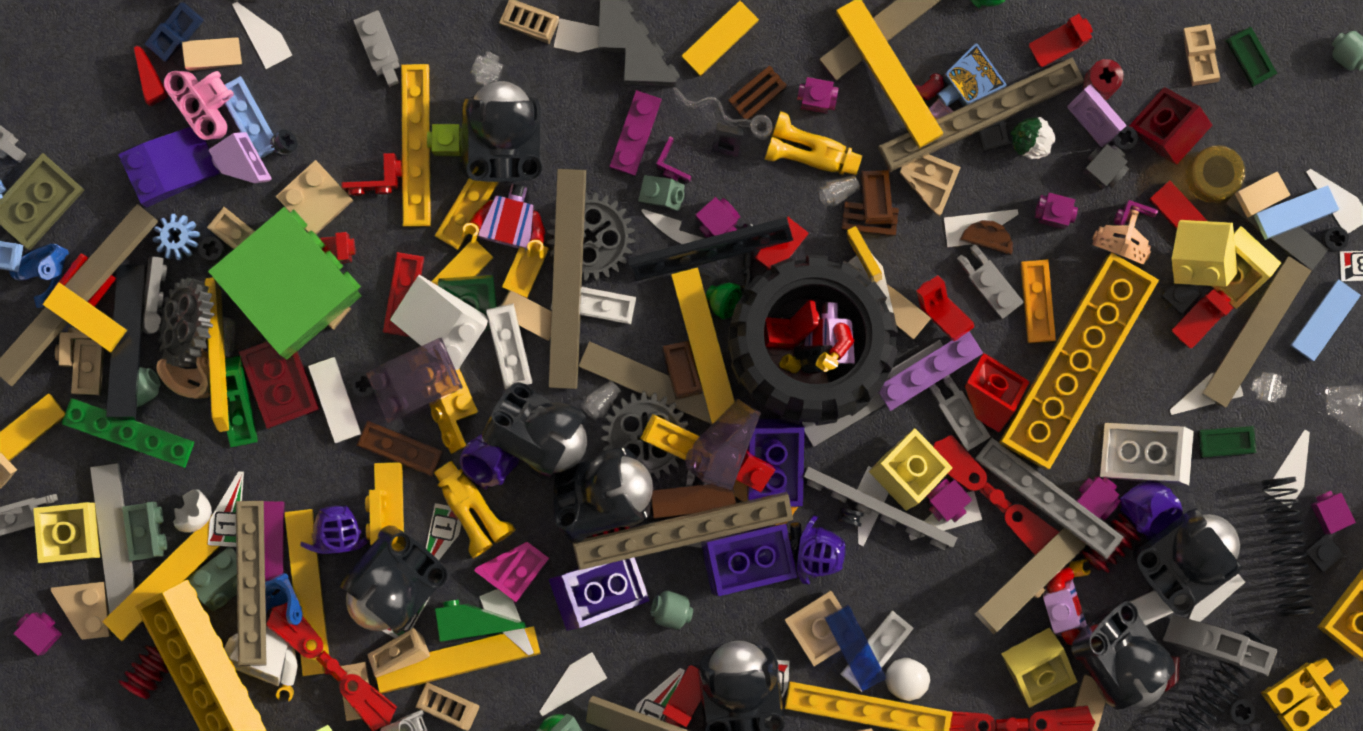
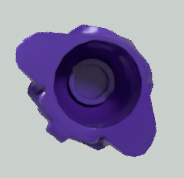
M482 434L471 440L464 447L460 457V465L465 475L484 490H487L489 486L502 485L505 482L506 476L519 464V458L499 447L487 444L483 440Z
M1157 481L1140 483L1120 498V512L1125 515L1138 532L1146 536L1147 540H1150L1183 514L1181 502L1172 493V490Z
M346 505L329 506L318 511L313 524V545L301 542L300 546L315 553L329 554L358 550L370 540H367L366 535L360 538L361 529L358 528L355 517Z
M814 515L809 519L802 531L798 553L797 573L801 582L805 585L810 584L808 575L816 578L839 572L843 568L846 545L843 538L822 527H812L818 518Z

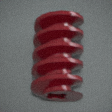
M1110 59L1097 61L1086 73L1082 89L1084 90L1091 84L1104 100L1109 99L1123 82L1121 66Z
M1118 514L1121 522L1112 520L1110 523L1112 528L1122 535L1124 539L1107 560L1089 546L1087 547L1090 553L1083 550L1080 552L1083 558L1097 571L1102 570L1109 573L1110 570L1107 563L1110 562L1117 565L1115 555L1117 554L1124 558L1126 555L1122 548L1126 547L1132 550L1133 546L1130 540L1141 541L1138 531L1121 514Z
M146 645L145 648L149 655L146 656L140 653L138 655L142 664L132 662L131 665L135 672H124L128 678L127 682L118 680L120 685L130 693L144 699L150 697L147 689L156 690L157 685L154 680L163 681L164 676L161 671L169 673L157 647Z

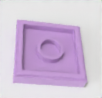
M1091 84L1067 106L1101 147L1106 145L1127 126Z

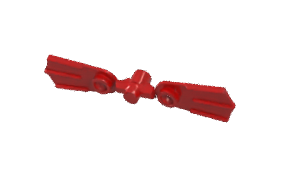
M953 435L934 443L933 448L952 467L947 474L969 490H980L991 504L995 505L1003 513L1005 512L1007 525L1034 555L1059 533V531L1023 505H1012L1005 498L1001 490L995 489L988 482L986 483V472ZM972 473H976L979 476V481L975 484L969 480V476ZM1014 512H1019L1022 515L1020 522L1013 521L1012 514Z
M288 602L274 607L266 627L302 656L309 659L316 658L322 665L323 672L327 675H332L340 682L339 690L371 731L389 725L397 706L356 674L346 675L347 672L339 665V662L333 659L325 650L323 651L322 639L303 615L298 625L289 624L286 618ZM307 641H314L316 649L313 651L308 650L306 647ZM353 681L357 684L356 691L348 689V682Z
M1088 705L1036 712L1031 716L1030 720L1029 718L1017 719L1011 717L1009 719H996V722L992 716L985 713L951 711L952 717L949 731H980L978 728L980 721L988 723L989 728L987 731H1029V728L1031 731H1092L1095 720L1090 713ZM1038 719H1044L1047 722L1045 729L1040 730L1037 728L1036 722Z

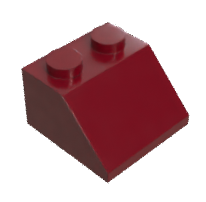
M1164 87L1129 126L1135 129L1138 136L1156 153L1177 165L1213 125L1199 105Z

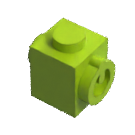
M432 124V132H427V148H432L434 156H461L462 128L459 124Z

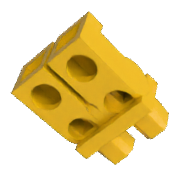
M1326 658L1319 659L1313 663L1303 664L1287 677L1261 692L1274 713H1279L1277 717L1287 731H1307L1333 709L1340 706L1341 702L1339 700L1349 692L1341 679H1337L1330 685L1326 683L1323 677L1334 670Z

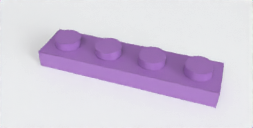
M969 331L958 340L950 341L887 380L878 393L889 411L980 356L983 352Z

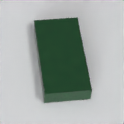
M1252 27L1226 40L1251 87L1277 74Z
M1254 426L1198 430L1200 458L1256 453Z

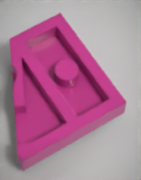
M525 542L476 567L474 571L513 601L517 602L549 558L530 543Z

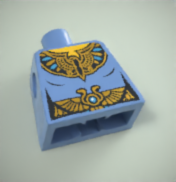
M976 43L945 73L943 78L948 86L937 93L945 107L957 99L965 107L1004 89L1007 84Z

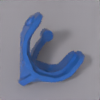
M45 245L21 256L19 271H9L11 277L15 280H26L36 276L43 280H50L52 278L48 289L44 293L34 296L36 308L44 307L43 303L61 280L65 256L69 253L67 249L59 245Z
M282 573L272 580L265 582L266 613L273 606L288 602L286 611L287 621L291 625H298L302 620V607L288 579L289 576L286 573ZM276 589H280V591L277 594L272 596V593Z

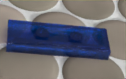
M846 605L825 616L824 619L860 689L864 691L887 679L850 606Z

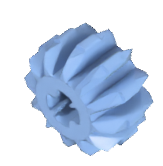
M171 214L170 223L165 218L160 219L164 227H154V230L160 233V236L153 237V242L161 243L156 250L159 253L166 251L165 257L167 259H171L175 253L176 259L182 260V251L187 256H191L190 245L194 248L199 246L198 243L192 241V238L200 237L198 231H192L196 226L195 222L187 223L188 217L182 215L178 221L176 214ZM175 231L180 234L179 238L181 240L178 243L173 240L172 234Z

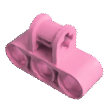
M172 71L166 75L164 87L196 135L204 140L223 138L227 132V123L218 111V108L230 100L234 93L226 88L220 79L221 74L218 71L213 72L198 82L196 77L190 72ZM180 77L184 81L181 90L177 86V81ZM195 99L199 103L197 112L192 108V103ZM210 121H212L214 124V131L212 134L208 132L207 128L208 123Z

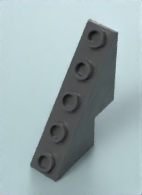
M600 0L599 52L625 53V85L676 87V80L680 78L678 72L672 64L667 66L661 57L664 56V53L656 42L651 44L646 36L649 34V31L641 20L636 22L632 17L631 13L634 10L627 0Z

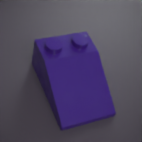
M191 127L147 141L118 154L140 203L145 207H150L221 174L212 162V155L209 152L206 140L199 138Z
M745 419L746 448L750 454L773 465L775 468V472L762 492L747 486V501L787 492L791 507L803 506L805 427L802 422H800V425L780 419Z
M785 523L701 542L711 593L716 596L797 578Z
M635 557L583 570L577 568L548 579L566 631L584 627L650 601Z

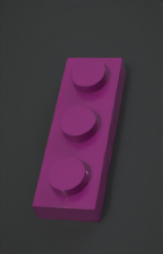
M636 90L610 168L636 177L662 101L661 98Z

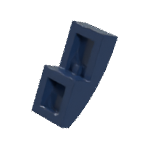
M180 2L166 22L160 23L145 45L167 62L182 47V42H186L204 19L184 2Z

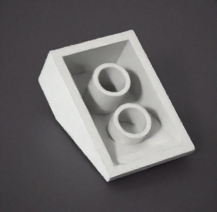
M418 275L390 320L430 354L458 371L486 328L488 316L421 275Z
M1105 423L1100 477L1189 485L1193 431L1180 426Z

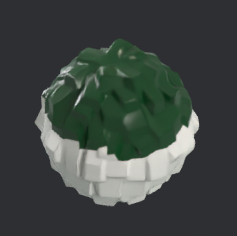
M1042 117L1025 119L1014 127L1010 134L1015 151L1022 156H1026L1028 159H1039L1047 156L1050 153L1051 145L1055 143V134L1048 125V122L1043 120Z

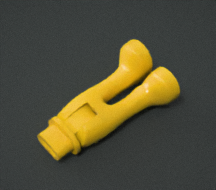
M780 111L764 160L776 161L784 158L804 163L820 170L839 172L841 175L846 172L856 176L863 155L851 152L852 148L850 147L846 150V146L833 139L805 132L791 125L789 115ZM779 139H784L808 146L812 149V151H806L803 149L796 148L787 143H783Z
M453 461L448 462L434 472L440 481L438 486L442 488L447 504L469 536L468 551L472 558L483 554L493 544L474 520L469 511L470 508H473L478 514L494 543L504 540L516 530L510 522L500 521L493 514L477 487L467 476L462 475V469L458 470Z

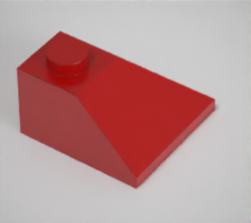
M985 353L980 357L965 388L976 419L1000 432L1014 413L1030 381Z

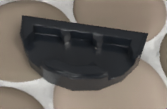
M832 345L794 346L795 359L800 360L801 370L810 374L822 372L823 370L816 366V361L824 352L830 355L829 351L832 349Z

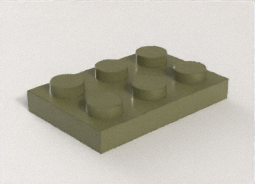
M42 153L4 194L3 198L0 199V225L24 247L31 250L85 190L49 157Z

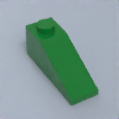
M241 356L226 358L229 431L226 432L230 447L256 443L258 438Z
M459 600L442 602L443 608L435 609L440 642L526 628L525 622L470 604L459 605Z

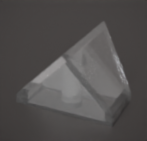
M1363 385L1326 387V414L1331 415L1362 437Z

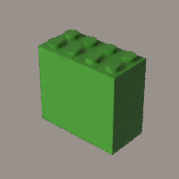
M283 207L208 272L279 355L289 359L362 295L357 291L361 286L348 271L344 274L340 271L343 265L330 250L326 254L322 249L326 245L312 230L308 233L306 232L305 228L308 225L294 209L289 212Z

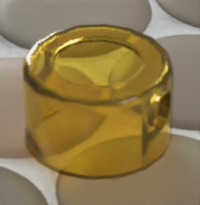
M1213 145L1200 151L1190 161L1186 170V181L1190 191L1197 198L1206 202L1218 203L1228 199L1241 188L1245 179V166L1242 158L1233 149L1220 145ZM1214 156L1227 158L1234 167L1232 182L1222 188L1209 185L1203 176L1205 162Z

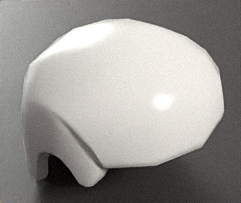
M191 490L184 494V506L181 509H174L176 519L173 523L181 532H195L201 529L210 519L212 514L211 505L200 490Z
M902 658L894 661L887 668L885 681L888 690L897 698L912 701L921 698L928 690L930 676L923 664L911 658Z

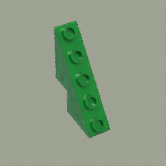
M72 398L70 399L62 421L63 425L175 465L186 467L195 443L194 441L136 420H108L106 417L107 410Z

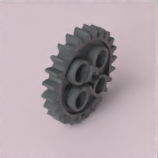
M585 193L583 241L587 238L586 232L595 233L607 221H610L611 225L596 235L597 241L595 243L588 241L583 245V252L587 249H592L597 255L596 259L591 263L583 261L582 273H584L585 281H588L590 274H594L596 281H599V275L602 272L607 278H610L609 269L611 268L618 273L617 263L627 264L623 255H632V251L627 248V245L635 244V240L628 238V235L635 233V229L626 227L632 222V219H623L627 212L626 209L617 211L618 201L609 205V197L606 195L602 201H599L597 193L594 194L592 200H589ZM591 211H596L601 215V220L596 225L586 222V216ZM550 219V223L555 226L556 219ZM555 229L547 230V233L554 236V239L547 241V244L554 246ZM615 233L618 237L617 243L613 246L605 245L602 240L605 234ZM554 250L550 252L551 256H554Z
M191 278L181 279L180 283H175L174 289L169 290L170 297L164 298L166 305L161 307L163 316L160 317L161 327L157 330V332L161 333V336L157 342L162 343L159 348V352H163L162 359H166V363L172 364V366L184 368V366L190 367L191 363H196V357L202 356L201 348L206 349L207 347L205 343L206 338L209 339L211 337L208 330L213 327L210 319L214 316V313H211L210 309L214 303L209 302L212 293H208L209 287L205 286L203 281Z
M642 391L641 399H637L635 394L631 393V402L628 403L626 399L621 398V408L616 405L612 406L616 414H606V418L611 423L602 425V429L609 432V434L601 436V440L609 441L603 447V451L613 448H625L631 443L636 444L640 448L639 454L635 456L636 459L647 468L649 473L654 472L656 478L659 479L660 470L663 469L667 474H670L668 465L679 466L675 459L677 456L667 451L663 455H656L652 451L653 445L648 443L649 459H644L643 440L640 439L641 437H638V435H642L643 430L642 413H647L648 422L652 414L661 415L667 421L681 428L686 427L688 421H679L683 416V411L674 413L676 403L674 402L667 406V396L658 401L656 392L652 394L651 399H647L645 391ZM633 416L638 419L639 425L631 430L624 426L623 421L625 418Z

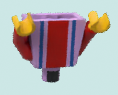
M512 184L508 198L496 196L494 200H488L474 213L469 223L463 226L461 238L463 239L465 234L473 235L471 243H475L477 236H479L483 240L518 249L519 247L525 248L529 258L530 253L533 251L539 252V258H543L545 228L541 216L534 210V206L524 203L527 187Z
M822 303L819 324L805 338V342L801 346L832 345V349L829 351L830 355L824 352L816 361V366L824 372L835 369L838 364H855L851 320L838 319V303ZM787 354L782 357L779 366L785 371L796 373L800 370L801 363L800 360H796L795 357Z
M1086 559L1071 561L1069 567L1060 570L1047 583L1043 594L1053 631L1056 635L1063 637L1068 645H1072L1074 639L1087 625L1073 582L1074 577L1090 574V570H1083V563L1087 562Z

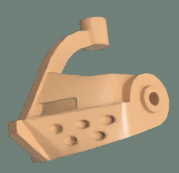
M1130 209L1126 219L1129 222L1128 225L1099 226L1092 238V245L1141 264L1148 260L1151 253V245H1148L1149 241L1134 228L1139 212ZM1114 233L1125 236V239L1114 237L1113 235ZM1131 238L1138 241L1139 246L1133 243Z
M201 348L202 356L196 357L198 368L183 369L172 366V364L166 363V359H160L156 366L157 373L168 388L181 396L194 399L209 398L208 352ZM188 380L200 383V386H194L188 383Z

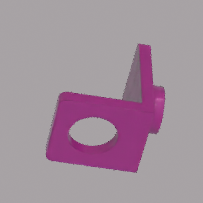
M670 136L656 163V167L664 171L663 176L675 181L681 179L690 183V175L664 163L674 142V138Z
M1128 200L1124 204L1123 210H1117L1113 224L1124 226L1130 209L1150 217L1156 216L1158 210ZM1114 233L1113 236L1120 237L1121 234Z

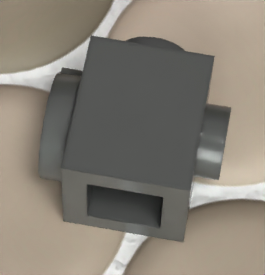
M1107 144L1103 149L1097 146L1087 159L1090 163L1082 172L1102 190L1107 185L1113 188L1129 170L1125 166L1128 161L1124 159L1125 154L1115 145L1110 147Z

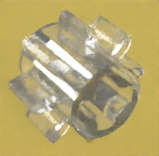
M486 52L485 57L480 55L476 57L471 70V74L476 76V83L485 86L490 82L499 81L504 65L498 63L499 56Z
M1262 372L1261 378L1256 377L1253 379L1251 391L1257 392V400L1276 403L1278 397H1285L1287 384L1281 383L1282 376Z

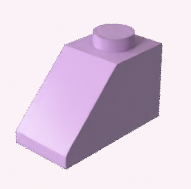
M246 132L233 133L209 149L214 166L222 174L252 183L268 182L272 179Z

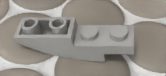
M1172 615L1163 639L1166 643L1214 660L1219 659L1266 677L1269 676L1277 654V649L1252 641L1249 637Z

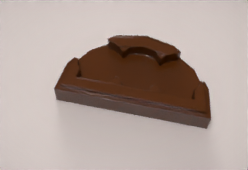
M982 220L973 223L963 231L959 239L963 242L1012 255L1013 242L1010 235L1002 225L995 221Z

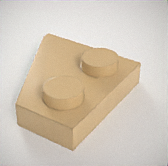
M928 154L902 166L899 174L929 208L940 217L961 167Z
M105 582L51 588L52 594L82 640L111 636V630L102 622L109 615Z

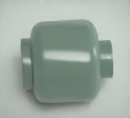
M1350 31L1347 34L1340 33L1332 43V46L1335 47L1332 57L1348 71L1362 70L1363 36L1357 31Z
M139 367L137 407L149 402L159 393L161 383L159 377L151 368Z
M664 591L660 595L655 596L650 613L657 625L678 630L685 623L691 621L693 608L690 607L687 596Z

